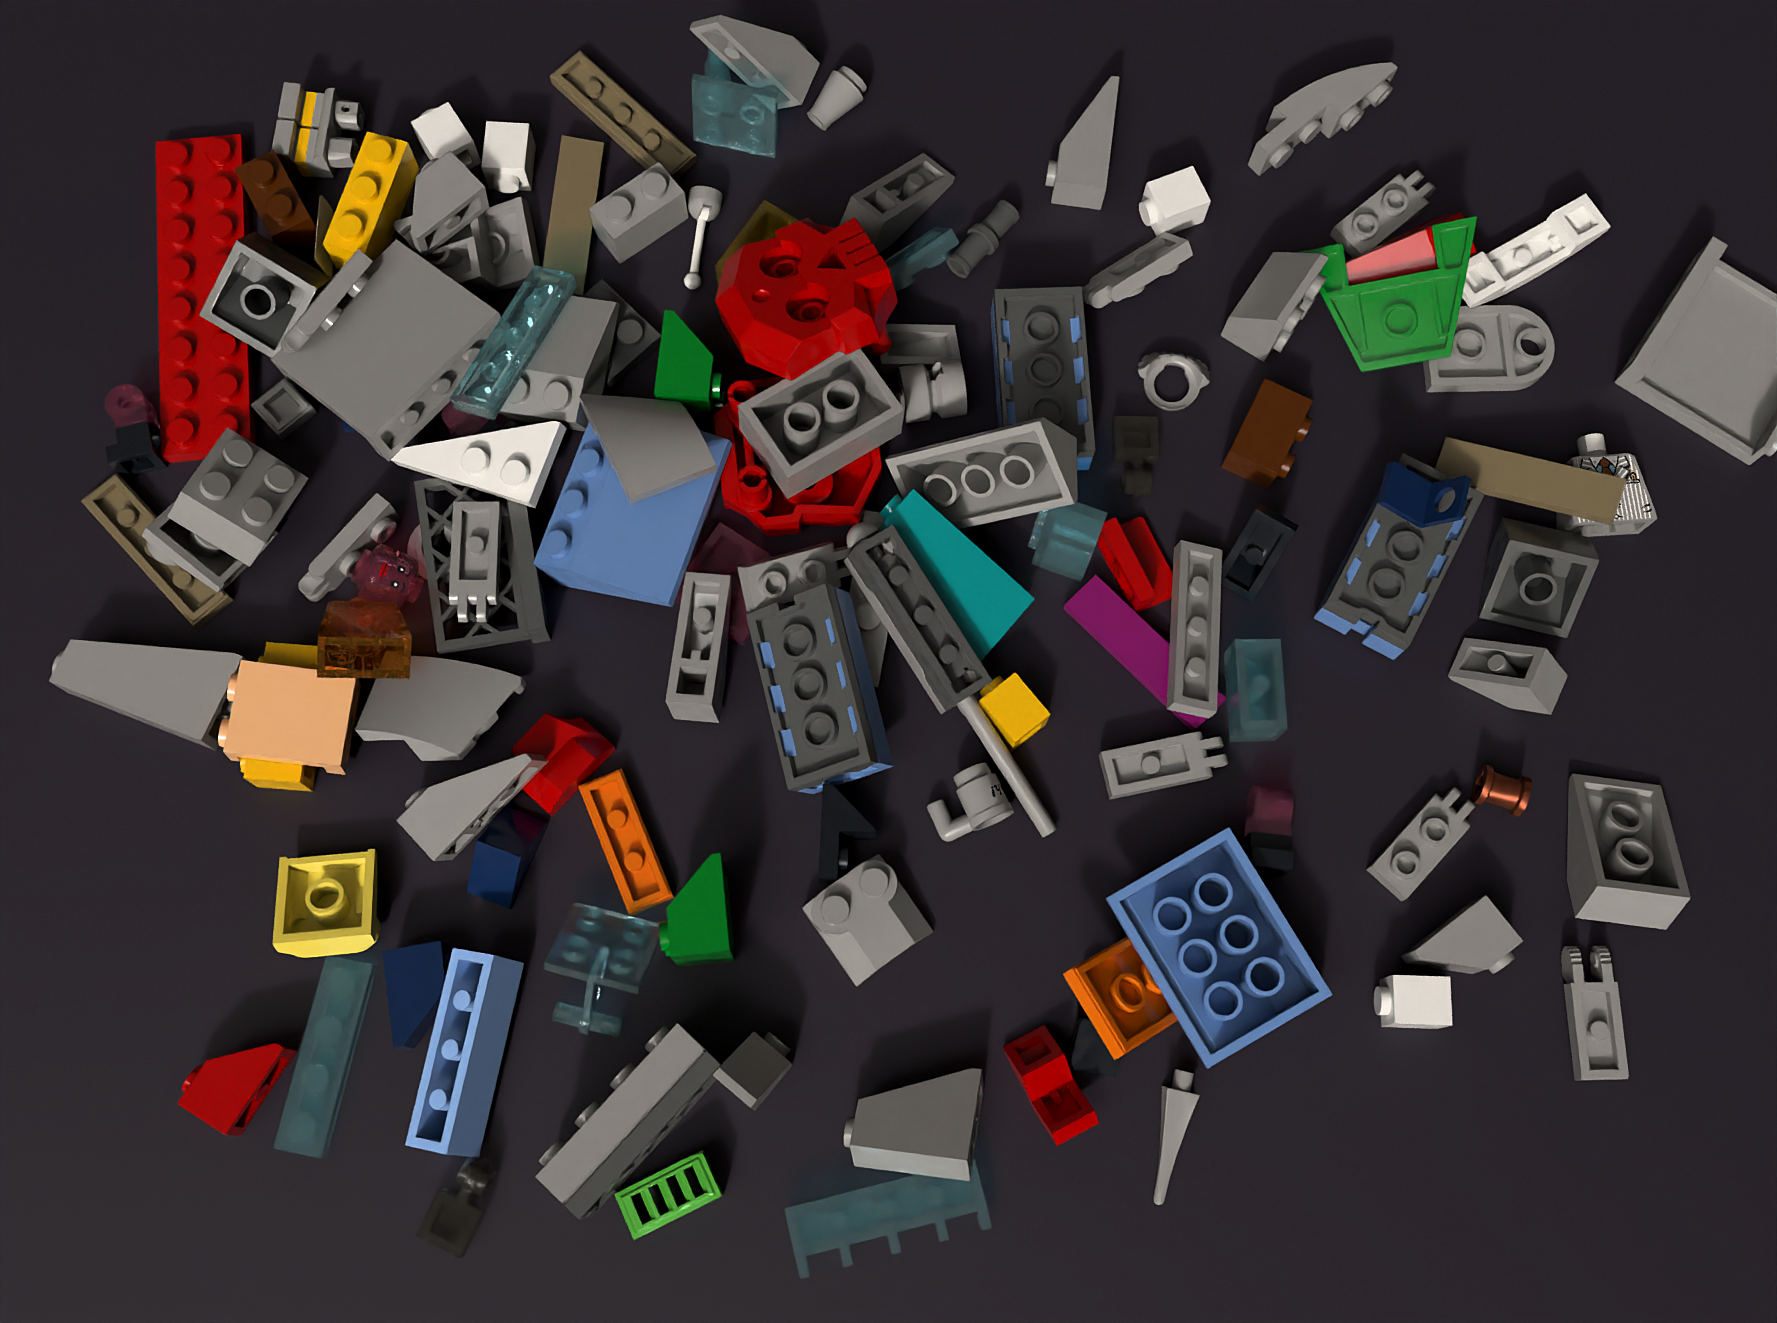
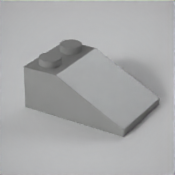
M535 291L501 365L492 410L515 421L534 424L557 421L567 429L585 432L589 421L579 400V395H602L620 304L612 301Z
M1572 774L1570 776L1568 787L1567 883L1575 918L1666 930L1691 899L1661 785Z

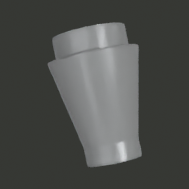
M842 66L838 71L833 70L813 107L807 112L808 117L816 126L825 131L833 122L863 101L862 95L867 90L865 83L853 70L846 66Z

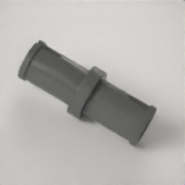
M1000 200L981 223L973 224L967 232L968 237L946 259L950 270L957 276L966 278L985 255L993 254L999 247V240L1019 220L1020 216L1016 208L1009 202Z

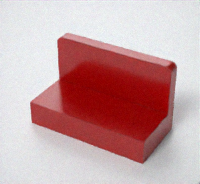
M1139 516L1120 525L1116 517L1099 524L1094 540L1127 604L1138 614L1171 599L1173 573L1144 518Z

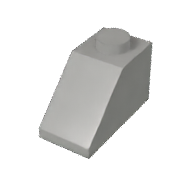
M451 151L439 159L435 158L427 162L420 174L416 176L411 235L417 254L422 258L428 256L490 208L485 186Z
M1466 637L1448 674L1452 681L1504 706L1549 715L1553 712L1568 676L1546 648Z
M1485 895L1469 902L1401 955V958L1406 964L1468 974L1489 969L1494 974L1515 959L1511 951L1522 943L1523 940Z
M753 1032L714 1072L713 1076L746 1105L756 1111L792 1067L791 1062L785 1058L791 1050L770 1032L763 1039Z

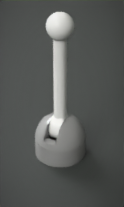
M708 186L691 187L688 195V211L697 220L690 273L684 278L685 286L691 290L697 289L701 285L698 271L706 222L714 220L719 215L723 194L719 190Z

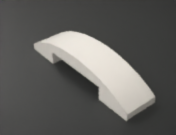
M1584 194L1555 210L1546 221L1487 254L1482 251L1471 257L1468 263L1462 298L1469 308H1473L1503 296L1563 262L1600 237L1611 226L1587 194Z

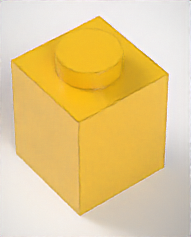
M1016 672L1006 680L1001 676L996 677L980 691V695L983 698L980 699L979 705L1010 752L1043 728L1051 715Z

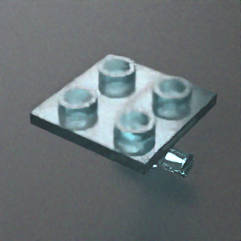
M707 47L708 59H706L704 64L705 76L693 74L694 140L709 145H717L750 154L775 158L777 152L778 92L731 82L729 67Z
M574 902L544 962V970L587 981L584 1008L558 1001L553 1012L552 1021L579 1027V1033L589 1035L591 1031L618 1038L623 1018L597 1012L596 1006L601 985L638 994L660 943L659 924L642 918H635Z

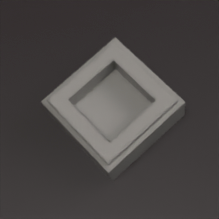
M286 378L282 379L251 404L257 414L282 441L317 414L311 404Z

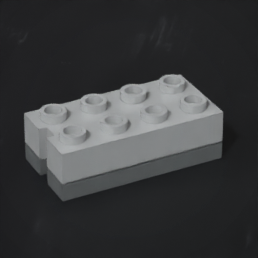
M678 1023L671 1030L666 1026L662 1027L646 1044L645 1049L649 1052L646 1058L638 1066H634L631 1063L628 1064L611 1082L610 1086L615 1091L608 1099L600 1104L594 1101L577 1118L575 1124L580 1129L571 1139L565 1142L559 1139L539 1160L544 1168L535 1177L562 1204L566 1203L564 1206L578 1220L585 1219V1217H593L717 1081L713 1074L722 1064Z

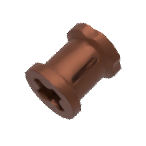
M1484 764L1476 775L1471 792V801L1478 805L1487 802L1509 809L1510 815L1520 817L1525 811L1531 796L1532 780L1525 776H1521L1519 779L1494 772L1493 766Z

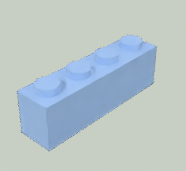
M457 948L452 949L405 1143L406 1146L446 1155L479 1157L524 963L491 954Z

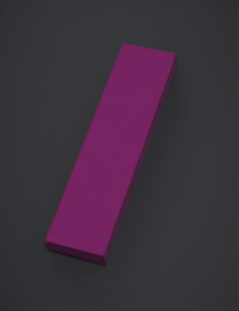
M1095 574L1065 603L1063 609L1167 708L1169 643ZM1219 691L1217 708L1227 699ZM1170 710L1191 732H1194L1207 719Z

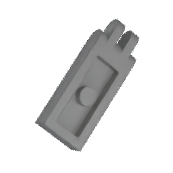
M1417 170L1407 179L1399 174L1334 226L1330 236L1338 244L1343 243L1344 250L1353 258L1388 241L1429 206L1430 202L1426 198L1433 193L1436 187L1431 182H1428L1417 191L1414 187L1424 178L1422 173Z
M1167 232L1162 233L1093 276L1089 284L1082 288L1083 302L1095 308H1102L1112 301L1118 302L1126 297L1139 294L1145 289L1146 284L1159 276L1168 275L1176 271L1180 263L1193 256L1189 240Z
M358 249L346 261L281 341V348L284 352L289 354L297 352L319 326L325 331L332 326L343 312L337 304L345 294L348 293L354 298L369 281L370 277L364 273L373 262L369 257Z
M376 493L311 562L308 568L309 571L298 584L299 590L310 601L317 602L321 600L328 591L335 590L346 577L355 575L363 567L368 553L377 544L384 543L392 536L400 517L391 504Z
M453 502L449 602L450 605H458V622H469L470 605H476L477 622H488L489 605H498L502 522L500 502Z
M826 542L738 566L746 611L753 612L776 602L781 604L794 601V595L825 583L836 588L841 587L840 578L852 574L845 564L838 566L837 560L846 558L851 549L849 550L848 546L835 549L833 542Z
M1193 732L1101 752L1099 760L1109 799L1213 777V768L1229 764L1226 754L1208 757L1207 751L1216 750L1224 746L1222 737L1203 739L1202 732Z
M1455 786L1443 798L1435 793L1366 869L1400 901L1406 900L1472 825L1465 818L1475 808L1476 804L1467 799L1456 811L1451 805L1462 792Z

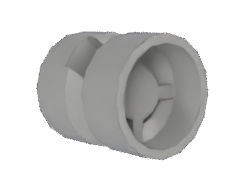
M960 359L934 362L932 368L928 370L923 364L898 367V388L900 403L905 410L903 418L905 423L930 420L932 414L936 412L941 418L967 415L966 384Z

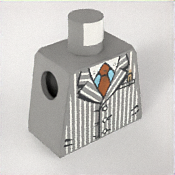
M1600 433L1588 434L1578 438L1579 456L1571 458L1565 465L1625 478L1626 485L1613 525L1556 512V530L1587 537L1639 534L1657 520L1655 508L1635 456L1630 453L1607 454L1605 438Z

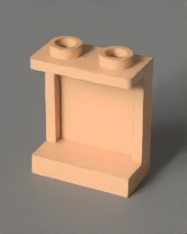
M241 660L238 674L232 673L229 679L227 699L228 701H233L230 718L223 719L221 722L218 744L220 747H224L223 752L231 761H240V757L301 764L324 767L327 773L346 775L361 683L356 674Z

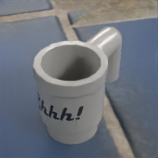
M987 763L971 766L953 778L958 788L956 793L966 814L952 820L943 799L927 806L939 836L947 842L953 841L971 831L981 830L994 825L1014 813L1013 807L1008 802L996 774L991 773Z

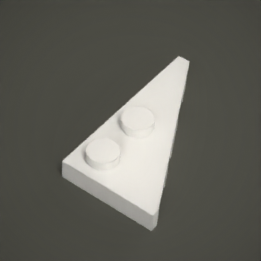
M549 421L405 447L391 461L408 469L536 508L567 428L560 422Z

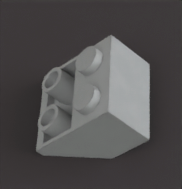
M1273 252L1229 316L1221 336L1265 362L1273 349L1281 352L1292 336L1299 320H1303L1316 300V295L1325 283L1327 277L1323 276L1321 272L1329 258L1319 253Z

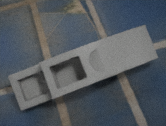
M1392 62L1346 69L1312 82L1291 94L1274 107L1265 129L1268 134L1256 143L1248 166L1260 176L1271 166L1275 169L1280 167L1294 151L1293 148L1301 141L1304 144L1309 143L1320 131L1328 138H1331L1341 128L1348 131L1360 120L1365 108L1370 104L1374 107L1378 106L1391 93L1393 87L1390 83L1398 67Z

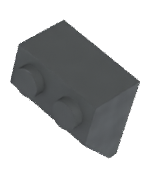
M252 232L236 240L199 316L272 358L282 349L281 341L332 278L258 233Z
M1502 517L1487 555L1478 609L1479 618L1567 638L1600 561L1590 537Z

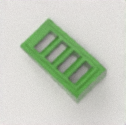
M704 1150L684 1158L614 1194L634 1240L724 1196ZM692 1167L704 1191V1194L698 1197L695 1196L685 1174V1170ZM676 1176L687 1201L678 1206L667 1179ZM657 1184L669 1209V1212L663 1215L660 1214L649 1189ZM639 1193L652 1219L645 1224L642 1223L631 1198Z

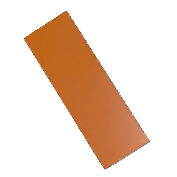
M622 768L578 786L629 915H635L674 898Z

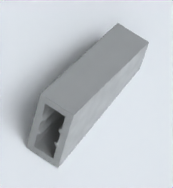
M70 639L66 649L61 651L53 662L52 675L49 682L69 694L216 751L219 746L218 736L221 722L223 719L230 718L233 701H228L227 699L230 676L232 673L238 674L241 660H248L241 655L229 652Z

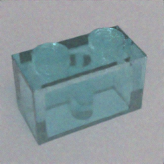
M1079 502L1040 511L1028 547L1036 549L1031 564L1081 582L1108 513Z
M1235 639L1224 653L1230 742L1276 741L1288 729L1281 639Z

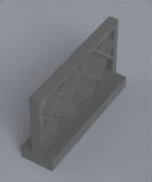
M440 478L414 481L438 653L441 655L529 639L532 640L533 644L551 641L541 572L533 564L537 555V546L531 508L498 496L493 502H500L501 527L504 529L505 534L501 540L500 564L510 570L511 579L499 593L498 605L489 606L488 621L499 607L504 604L516 612L519 628L499 632L487 624L488 622H477L476 615L470 612V620L475 625L464 638L447 640L445 626L458 611V605H450L449 597L440 592L439 583L450 569L451 555L447 558L435 550L433 541L444 529V526L452 531L450 520L453 518V503L441 516L428 507L427 493L447 490L457 497L453 502H476L469 497L475 489ZM460 487H465L462 491L457 489ZM430 517L437 521L432 529ZM506 548L508 560L501 556V554L505 551ZM436 559L443 563V565L439 568L438 571L436 568ZM512 591L515 603L507 598ZM442 601L449 605L448 609L444 612V614ZM482 629L488 632V634L478 635Z

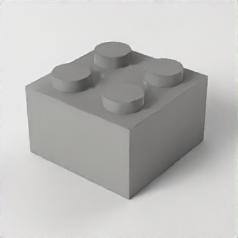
M227 427L181 490L167 517L250 567L309 478Z

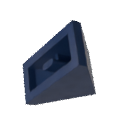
M505 806L477 839L466 892L511 910L549 823Z

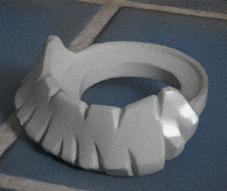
M1153 352L1150 355H1145L1138 364V373L1140 377L1144 378L1143 385L1148 399L1155 406L1163 410L1177 411L1188 407L1197 398L1200 389L1210 382V372L1206 364L1201 363L1198 359L1195 360L1192 356H1185L1181 353ZM1167 365L1183 368L1184 375L1189 383L1187 395L1177 402L1162 400L1154 389L1155 378Z

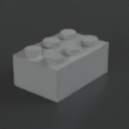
M861 348L848 355L838 351L792 381L784 379L738 405L740 431L787 499L901 434L905 411Z

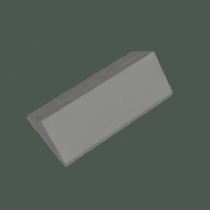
M1044 417L890 455L885 459L903 500L914 489L957 529L1072 505L1078 500L1077 438Z

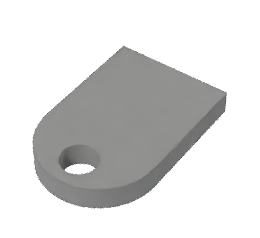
M1479 305L1473 308L1460 306L1451 357L1423 362L1426 392L1516 391L1527 388L1542 377L1553 361L1555 344L1552 333L1547 324L1538 315L1523 307L1514 305ZM1527 339L1535 342L1539 347L1540 355L1532 356L1525 353L1520 344L1521 340Z

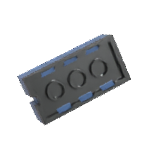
M1082 286L994 289L990 314L998 428L1044 417L1077 438V470H1089L1095 453V439Z
M1404 453L1396 461L1431 483L1452 479V477ZM1471 487L1468 490L1461 520L1425 528H1419L1379 505V489L1313 618L1345 635L1350 629L1365 635L1362 644L1395 660L1410 646L1485 495ZM1454 490L1447 492L1441 498L1438 506L1439 512L1446 511L1452 505L1455 499Z
M826 583L794 595L795 605L786 606L776 602L746 614L787 788L791 791L809 794L821 792L823 784H833L836 787L894 766L850 593Z

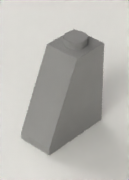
M970 1068L859 1099L855 1117L847 1118L844 1130V1146L850 1147L854 1166L970 1181L984 1096L982 1069Z

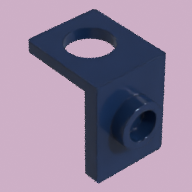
M1395 461L1386 464L1378 504L1419 528L1458 521L1463 518L1471 479L1464 475L1431 483ZM1454 490L1455 499L1452 505L1446 511L1439 512L1438 506L1441 498L1447 492Z

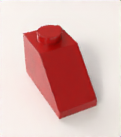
M273 1043L206 1060L203 1066L199 1065L194 1068L182 1085L184 1094L177 1104L224 1135L241 1136L297 1053V1050L291 1046Z

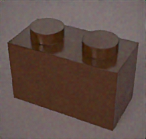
M272 150L234 168L274 243L296 257L314 249L317 227L275 151Z
M1265 378L1221 468L1268 490L1277 476L1285 479L1296 457L1289 450L1294 440L1302 443L1312 424L1313 419L1306 415L1313 400Z

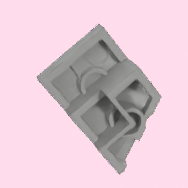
M518 197L488 208L424 259L470 292L496 291L540 282L542 271L529 203L522 197ZM412 216L393 222L395 230L404 237L415 253H417L411 235Z
M594 394L579 395V400L595 436H598L612 470H615L630 505L716 472L717 465L702 434L680 401Z
M408 655L385 656L355 731L364 741L405 740L421 761L462 760L476 745L479 736L489 730L499 719L496 711L513 692L521 694L525 689L526 683L520 676L458 660Z

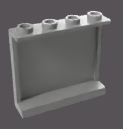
M1713 236L1694 256L1614 383L1747 465H1751L1762 455L1765 454L1770 457L1777 451V294L1719 260L1728 245Z
M397 239L364 271L370 279L354 298L346 293L337 304L343 312L327 331L319 326L297 352L289 354L281 349L271 358V361L294 387L297 385L301 386L364 436L377 453L388 462L514 339L498 311Z

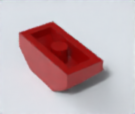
M545 713L512 747L514 757L525 753L540 754L549 761L522 790L551 817L579 789L578 786L584 784L616 750L613 744L582 717L567 719L550 713Z

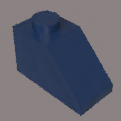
M442 941L382 951L393 1048L403 1051L415 1049L435 1022L452 954L450 946Z

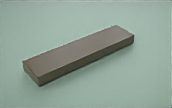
M581 50L550 75L553 86L646 170L660 162L676 181L697 163L696 154Z
M564 135L561 137L539 291L577 297L583 296L593 228L589 208L596 204L604 148L603 142Z
M1448 437L1445 439L1435 467L1436 470L1452 478L1466 475L1471 479L1469 487L1485 495L1608 525H1613L1626 485L1625 478Z
M117 472L81 500L86 508L197 630L234 601L224 589L218 593L179 565L163 564L151 555L147 547V540L142 537L145 528L158 516Z

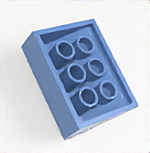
M588 422L533 564L561 586L673 607L730 453L732 443L728 439L699 430L717 465L716 472L630 505L615 470H612L598 436H595Z
M1229 827L1106 898V901L1206 1069L1333 995Z

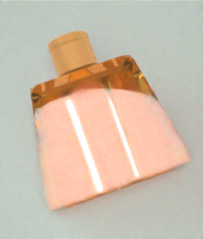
M363 596L355 597L350 601L329 602L318 631L317 678L409 679L412 636L397 604L393 602H375Z

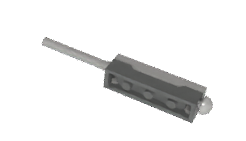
M861 522L855 524L850 528L846 537L849 550L853 549L843 561L940 714L957 705L973 727L1041 836L1049 835L1058 827L973 695L993 680L894 526L891 525L876 534L879 530L871 523Z

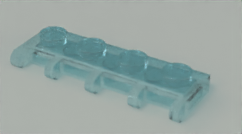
M975 1159L973 1160L970 1181L915 1174L784 1209L800 1279L810 1276V1266L806 1256L839 1248L843 1267L853 1265L849 1245L887 1235L891 1254L900 1253L901 1248L897 1232L934 1223L939 1242L949 1240L945 1224L946 1219L977 1212L978 1223L982 1231L992 1228Z

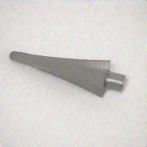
M1175 1069L1172 1087L1162 1086L1160 1148L1153 1196L1154 1203L1157 1205H1162L1165 1200L1179 1148L1200 1096L1190 1092L1194 1073Z

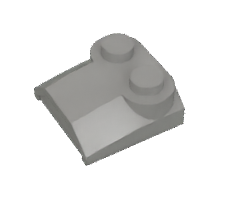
M173 502L145 528L142 537L147 540L149 552L156 560L163 564L179 565L219 593L229 586L248 565L168 518L167 516L175 503ZM274 531V532H273V534L271 535V537L269 538V540L266 542V544L264 545V547L262 548V550L260 551V553L258 554V556L264 551V549H265V548L272 542V540L277 536V534H278L277 531Z
M879 854L861 863L838 879L802 908L856 987L906 949L933 933L925 918L897 880L893 869L885 863Z

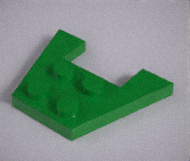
M1477 216L1432 225L1438 267L1435 270L1349 286L1343 243L1299 252L1319 253L1329 258L1321 272L1327 279L1319 292L1362 373L1451 357Z

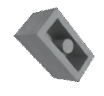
M657 162L589 208L595 234L619 264L689 218L685 192L660 162Z

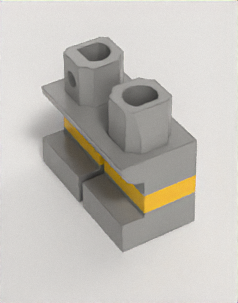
M284 82L278 112L280 120H277L272 150L275 151L288 176L334 178L336 168L353 167L358 155V145L354 138H341L342 130H363L365 114L360 103L341 100L335 88H328L325 90V93L304 91L301 84Z

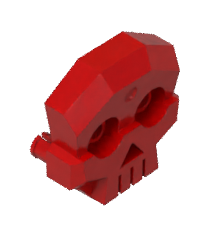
M807 217L775 230V238L743 245L725 261L715 302L724 325L747 363L792 381L838 351L848 355L864 347L867 354L880 356L891 348L892 342L891 338H889L886 322L898 303L889 267L881 255H879L873 243L871 244V240L855 217L837 228L816 224Z
M782 378L740 380L730 385L727 392L729 402L713 415L716 436L728 439L732 443L721 474L725 510L732 509L747 517L766 537L800 534L803 525L839 527L860 523L882 478L879 446L818 481L812 489L803 490L787 499L764 464L762 463L760 466L755 465V451L739 429L738 405L782 381Z

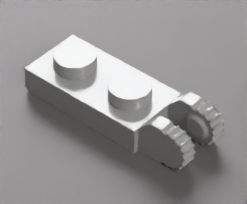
M1604 945L1591 947L1592 950L1589 955L1591 976L1595 982H1585L1579 949L1577 946H1564L1563 951H1561L1562 976L1567 983L1564 984L1574 1079L1575 1081L1628 1079L1629 1071L1618 982H1614L1610 952Z

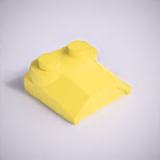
M368 849L365 852L290 859L279 857L272 943L277 952L301 958L350 954L365 951L377 941L381 926L376 916V849Z

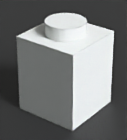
M449 102L437 108L428 109L419 118L411 121L418 141L430 160L439 159L451 151L468 170L481 163L473 139Z
M486 121L481 168L489 189H496L503 193H515L518 190L531 191L536 145L529 123Z
M1191 166L1147 182L1141 202L1139 203V212L1144 224L1151 226L1156 237L1164 232L1173 234L1202 223L1211 200L1194 167Z
M1391 975L1380 979V986H1377L1374 992V1009L1377 1015H1381V1027L1439 1029L1452 1026L1450 977Z

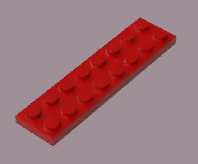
M242 134L156 142L161 457L166 463L204 460L227 427L256 445L255 410L251 406L254 403L253 347L199 316L236 240L249 234L248 194L234 169L247 163V143Z

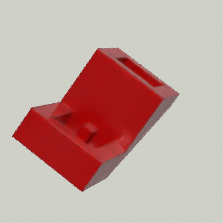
M1045 1025L1003 1046V1050L1036 1115L1056 1146L1099 1124L1095 1110L1073 1079L1063 1051Z

